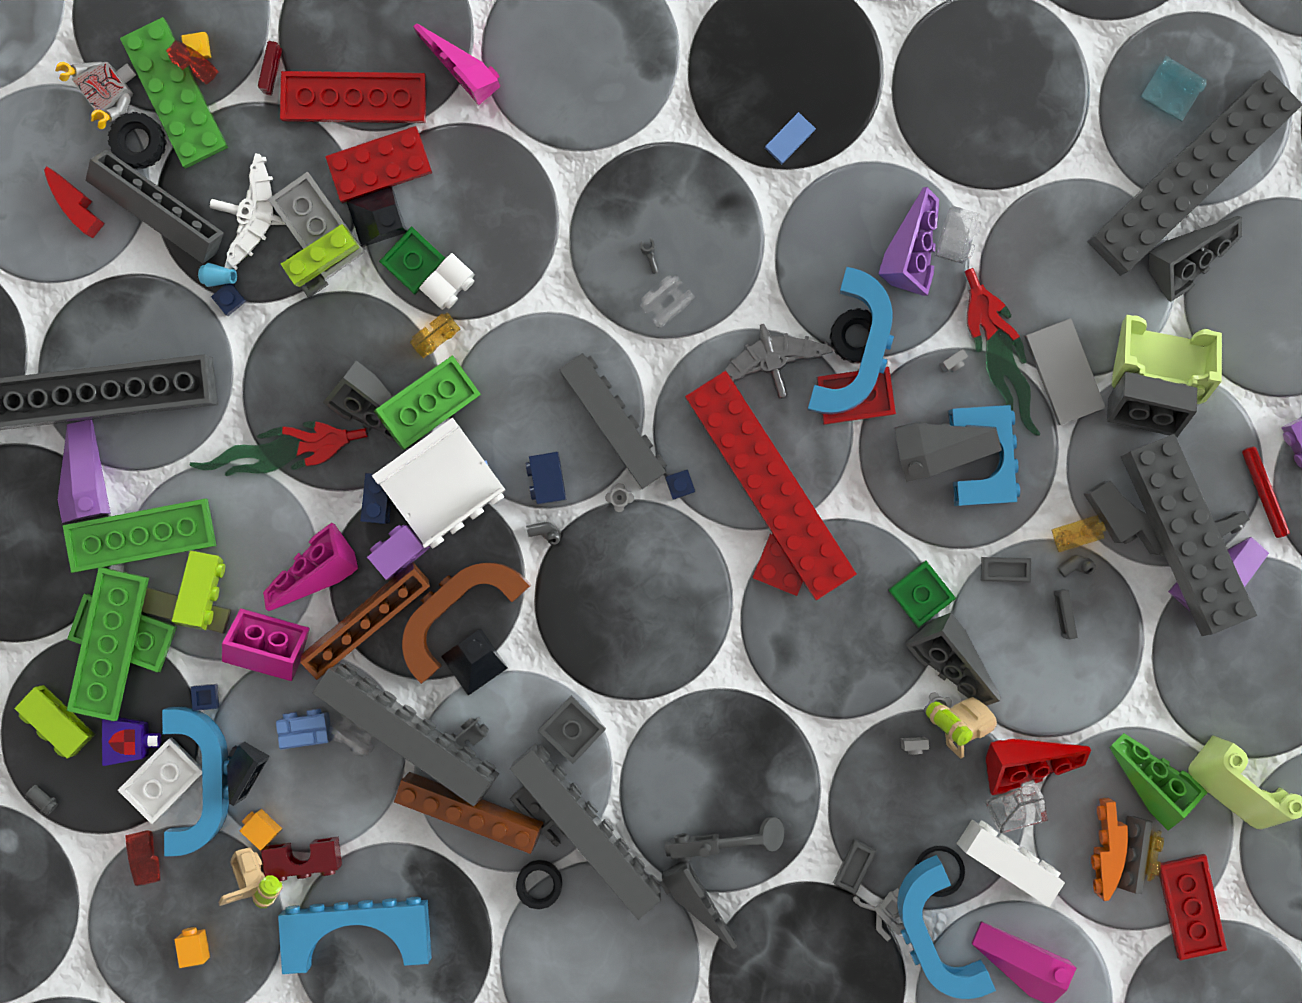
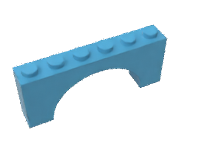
M410 897L406 901L397 902L395 898L384 899L382 903L364 900L358 902V905L338 902L332 907H324V904H313L309 906L310 908L300 909L299 905L286 907L278 915L282 974L307 973L312 966V955L317 942L327 933L349 925L368 926L385 933L399 948L404 966L429 964L432 958L428 900H421V897Z

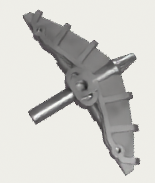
M763 323L760 324V340L752 346L747 344L745 346L746 350L736 359L730 358L729 361L731 363L724 371H727L733 382L751 373L754 374L759 371L771 372L778 398L781 399L788 396L780 371L786 363L795 362L799 359L819 358L820 356L833 353L832 347L828 346L829 342L825 341V344L808 340L809 336H805V339L788 337V333H784V337L771 336Z

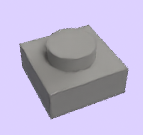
M961 349L940 363L939 366L943 372L949 369L955 372L965 365L963 360L968 355L964 349Z
M926 737L900 738L901 748L904 751H908V754H922L923 750L929 749V740Z

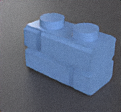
M321 708L307 710V715L298 716L297 712L282 714L283 718L276 721L280 750L332 741L329 712H321Z

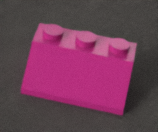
M240 608L222 643V662L292 681L300 665L301 654L304 652L310 628Z

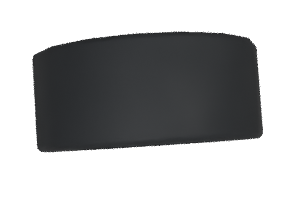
M536 860L529 862L518 874L516 881L517 896L529 908L540 910L550 907L561 894L563 883L561 873L555 865L548 861ZM537 870L548 873L553 879L554 884L552 892L547 897L541 899L530 896L525 888L527 876Z

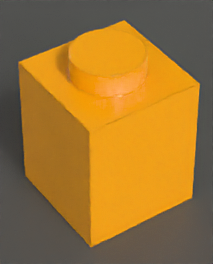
M261 809L256 813L251 811L243 819L242 823L244 826L239 831L261 851L283 828Z
M187 928L182 930V933L174 939L179 968L201 965L210 958L205 929Z

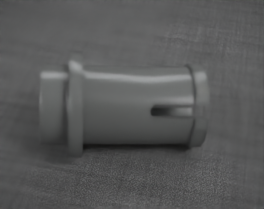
M34 785L25 794L26 798L41 809V814L49 815L58 805L55 802L56 798H50L38 785Z

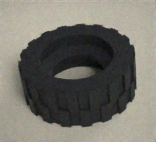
M125 113L123 116L118 117L114 124L112 123L110 126L108 145L111 147V152L133 168L144 169L148 166H153L155 162L161 159L162 154L165 153L166 135L161 129L162 127L144 113ZM134 129L144 130L149 137L148 146L141 152H133L126 145V136Z
M856 308L841 314L832 325L830 334L831 346L834 348L836 355L850 363L862 362L866 345L860 348L850 346L845 338L847 329L851 325L860 324L869 333L872 325L870 311Z

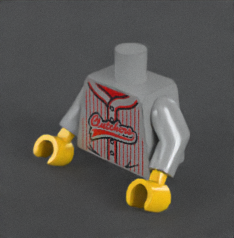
M101 61L72 64L71 66L66 62L57 64L55 71L66 72L60 74L59 79L61 81H67L70 75L74 77L72 81L95 110L92 112L91 121L100 120L97 126L99 129H104L106 122H112L127 112L133 92L126 83L136 76V73L128 63L117 71L108 62Z

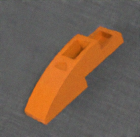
M1110 798L1099 799L1100 806H1097V816L1101 820L1102 830H1099V841L1103 847H1094V855H1091V864L1096 872V879H1093L1094 892L1103 901H1109L1116 890L1125 865L1128 826L1121 821H1117L1116 802Z

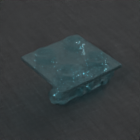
M1165 56L1141 97L1182 122L1198 94L1205 89L1207 80Z

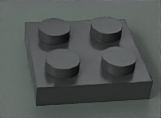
M571 695L540 727L538 732L566 759L574 764L606 730V727Z

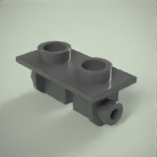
M471 717L460 726L463 729L461 733L457 736L454 733L451 735L456 739L455 743L461 747H468L465 743L466 740L474 746L487 736L486 733L489 729L484 723L482 725L478 724V721L481 719L480 717L476 720Z

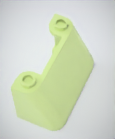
M1126 315L1122 321L1112 374V387H1116L1125 372L1137 373L1147 377L1160 378L1165 381L1197 387V404L1206 402L1222 382V333L1202 329L1196 332L1191 339L1147 331L1146 320L1139 316Z
M1212 735L1188 768V774L1210 795L1256 829H1265L1302 817V796L1293 793L1289 794L1280 787L1273 793L1261 790L1241 774L1248 764V757L1241 748L1230 741Z

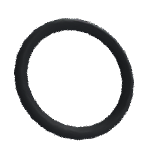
M934 846L920 854L915 866L922 862L928 854L935 851H944L955 857L960 867L957 883L947 891L935 892L931 895L945 897L956 892L962 885L965 876V866L959 854L954 850L944 846Z

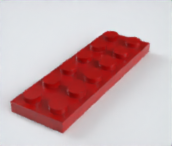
M281 71L280 119L293 122L426 123L427 76L425 73Z

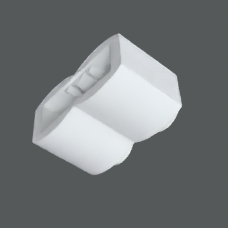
M451 253L419 289L442 310L445 307L449 309L458 300L456 295L462 289L466 291L474 283L472 278L475 274Z

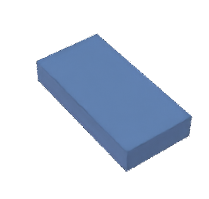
M798 112L765 146V149L782 165L816 128Z

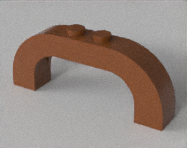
M499 563L475 564L461 570L453 577L448 575L438 584L441 588L435 594L430 591L420 600L423 604L413 613L406 624L402 649L410 672L421 684L442 667L439 661L432 655L427 645V633L432 623L466 592L478 584L493 585L500 589L511 602H514L531 586L519 572Z

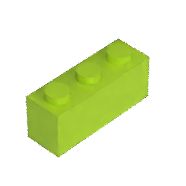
M341 224L281 263V266L293 284L301 287L360 247L347 227Z
M190 550L172 618L173 623L206 630L207 625L211 624L213 620V611L211 610L213 601H217L219 596L218 581L225 572V564H223L224 560L222 558Z
M44 685L34 687L14 708L19 713L22 721L31 724L37 730L36 733L40 738L45 741L48 740L54 746V751L67 759L77 755L96 735L73 712L67 711V707Z

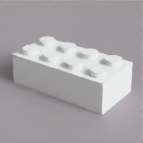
M971 820L956 844L965 853L1044 905L1050 907L1065 884L1059 878L1061 873L1044 860L1038 863L1040 859L1024 847L1018 850L1019 845L1001 833L998 837L999 832L986 822L981 820L977 823Z

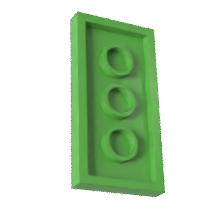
M452 355L379 406L374 412L400 448L405 450L481 394Z
M83 595L67 640L82 644L92 595ZM141 613L130 663L157 673L161 672L177 626Z

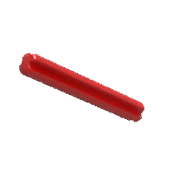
M1255 446L1246 448L1242 451V454L1276 538L1287 536L1290 531L1257 448Z

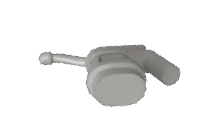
M899 888L890 891L882 903L876 907L862 903L857 896L853 897V901L860 907L876 911V930L886 941L890 940L891 936L882 927V920L897 935H901V930L904 929L903 924H897L894 921L899 917L897 907Z

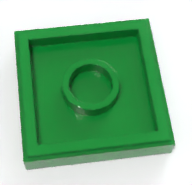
M411 226L379 262L416 295L420 290V286L436 271L446 258Z
M927 560L888 589L917 628L921 627L956 599Z

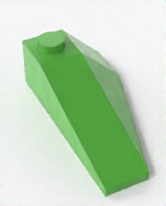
M1125 733L1109 747L1149 812L1168 831L1182 821L1208 793L1190 774L1183 770L1179 772L1169 766L1170 762L1164 758L1160 760L1150 754L1149 748Z

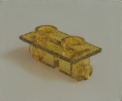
M448 312L444 315L443 313L440 314V316L429 323L434 329L433 331L429 332L424 327L412 336L413 339L410 343L422 358L432 354L437 347L446 340L451 339L460 330V327Z
M1098 515L1051 529L1058 552H1062L1104 539L1103 532L1106 531L1103 522H1099Z
M1161 830L1154 832V835L1151 834L1145 871V875H1148L1147 881L1155 879V876H1158L1160 872L1161 862L1157 861L1158 853L1162 852L1164 846Z

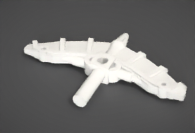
M255 153L253 163L250 166L249 190H247L246 199H243L239 206L215 199L210 201L211 209L234 214L239 222L236 238L230 244L229 251L227 252L225 268L228 269L234 268L237 270L238 267L236 265L247 257L248 254L250 256L253 255L251 251L261 239L265 241L267 238L264 235L270 225H286L281 217L274 214L273 206L268 200L273 196L270 185L273 177L267 173L264 164L267 162L266 157H262L260 154Z

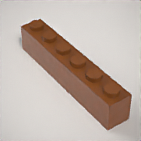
M412 562L301 654L300 663L318 680L329 668L336 665L429 588V579Z
M411 772L401 780L394 803L529 854L532 853L537 845L544 824L542 821L483 799L475 806H472L441 783Z

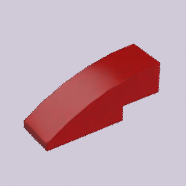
M46 166L44 169L45 176L59 206L74 225L84 234L94 238L105 223L87 209L92 200L56 171Z

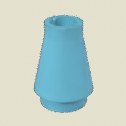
M207 263L200 267L198 277L201 284L212 287L234 284L237 281V272L234 269Z

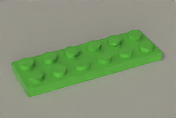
M162 17L121 37L120 40L182 166L186 169L227 149L228 146L166 20Z
M208 499L63 525L71 573L216 546Z
M103 567L98 568L67 711L111 721L118 720L149 577Z

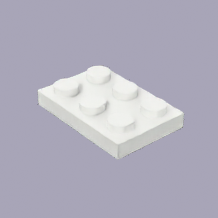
M171 737L118 791L151 824H154L202 776V767Z

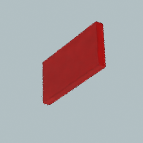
M1200 854L1157 864L1177 958L1181 961L1227 951L1207 856Z

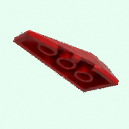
M1020 739L991 742L986 755L991 795L1014 792L1022 789L1021 784L1034 780L1036 784L1043 781V777L1053 772L1056 775H1060L1082 767L1086 764L1091 749L1089 746Z

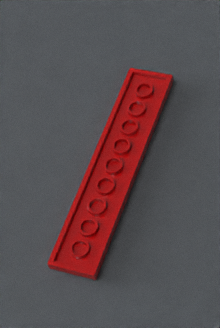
M727 371L722 372L686 395L685 399L815 600L820 599L857 575Z

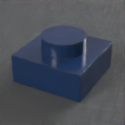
M225 284L211 296L227 316L231 315L246 302L245 298L233 284Z
M688 469L665 477L673 500L695 492Z
M217 684L191 686L193 711L219 708Z

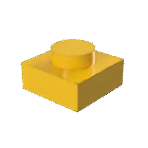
M206 32L181 35L184 56L188 62L211 58L208 34Z

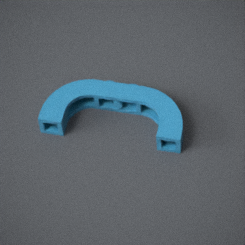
M846 267L840 294L854 297L864 302L871 312L872 325L860 369L855 380L850 385L841 389H829L814 385L808 410L816 413L839 414L860 405L873 390L878 374H884L887 359L883 358L885 349H891L894 336L889 335L893 312L886 290L868 273Z
M168 707L162 710L163 734L187 735L198 744L202 753V815L194 826L171 827L164 832V856H181L192 853L207 844L223 827L229 805L227 765L230 760H228L225 737L214 720L203 712L193 711L192 708Z
M935 855L917 864L906 875L900 886L897 907L904 927L901 930V934L906 945L911 943L913 947L910 955L915 965H921L930 983L940 992L959 999H974L996 991L981 959L963 967H951L944 964L937 954L923 921L922 912L927 899L935 892L951 886L941 861Z

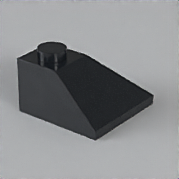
M392 186L346 201L361 247L407 232Z
M482 629L477 630L441 656L468 696L508 668Z
M246 742L239 746L235 745L228 755L230 759L227 765L229 804L232 806L247 797L270 757Z

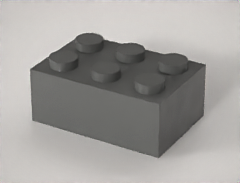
M1125 372L1108 398L1107 422L1169 436L1175 434L1178 437L1197 412V387Z

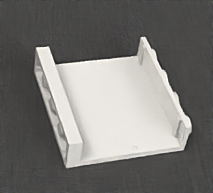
M453 418L372 475L422 541L423 547L431 546L432 549L444 541L442 536L450 531L454 534L464 527L462 522L468 517H471L473 520L484 512L482 507L490 502L494 505L504 498L502 493L506 491Z

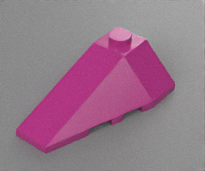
M416 23L413 26L416 34L478 105L500 88L498 81L500 76L492 66L487 68L480 60Z
M331 522L315 534L309 541L311 544L302 555L298 553L293 558L295 562L288 571H282L263 592L266 610H274L337 584L358 569L355 552L334 523Z
M982 921L972 941L974 947L1028 996L1043 1003H1055L1067 991L1077 969L1068 959Z

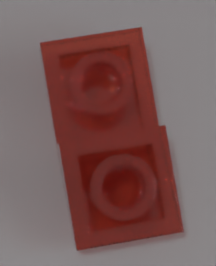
M175 40L166 49L170 60L175 65L179 66L182 70L190 65L194 75L206 85L219 73L204 56Z
M146 830L125 835L127 855L135 886L160 881L159 857L154 856L152 831Z

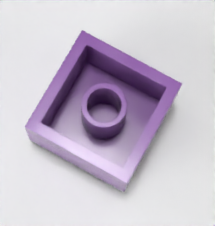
M398 525L389 533L390 538L387 541H379L370 549L372 553L367 558L386 580L393 579L430 548V546L427 548L423 547L422 541L410 525Z

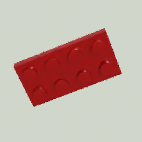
M417 126L325 156L341 203L432 173Z

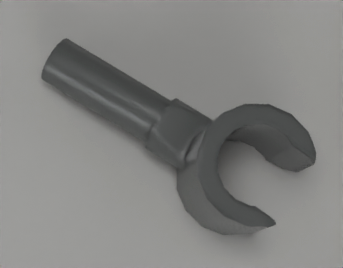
M650 238L651 248L645 249L642 241L640 247L642 253L647 255L652 273L655 274L658 273L653 254L655 244Z

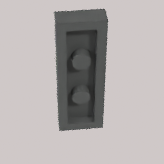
M1127 816V854L1117 888L1135 894H1142L1153 821L1136 816Z

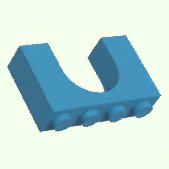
M1011 405L948 410L950 426L965 427L966 425L996 427L1002 451H999L997 468L989 477L983 480L953 482L954 506L1017 502V497H1020V485L1016 483L1015 473H1018L1019 465L1018 460L1014 459L1017 438L1012 432V425H1015V412L1011 411Z

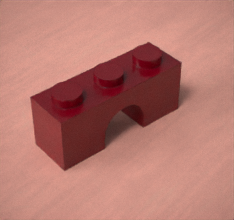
M339 836L315 839L311 842V855L308 860L297 859L292 853L291 843L267 845L261 850L264 876L273 875L279 881H285L288 879V876L297 875V879L311 877L312 873L321 872V876L335 874V870L342 866Z

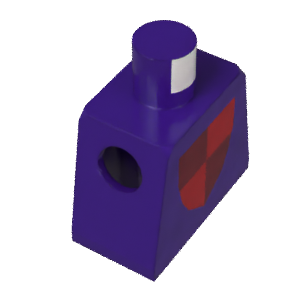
M118 717L117 721L102 719V766L147 757L149 748H159L161 746V734L149 733V724L145 721Z

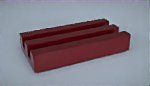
M274 41L267 42L258 82V88L263 94L271 96L282 53V48Z

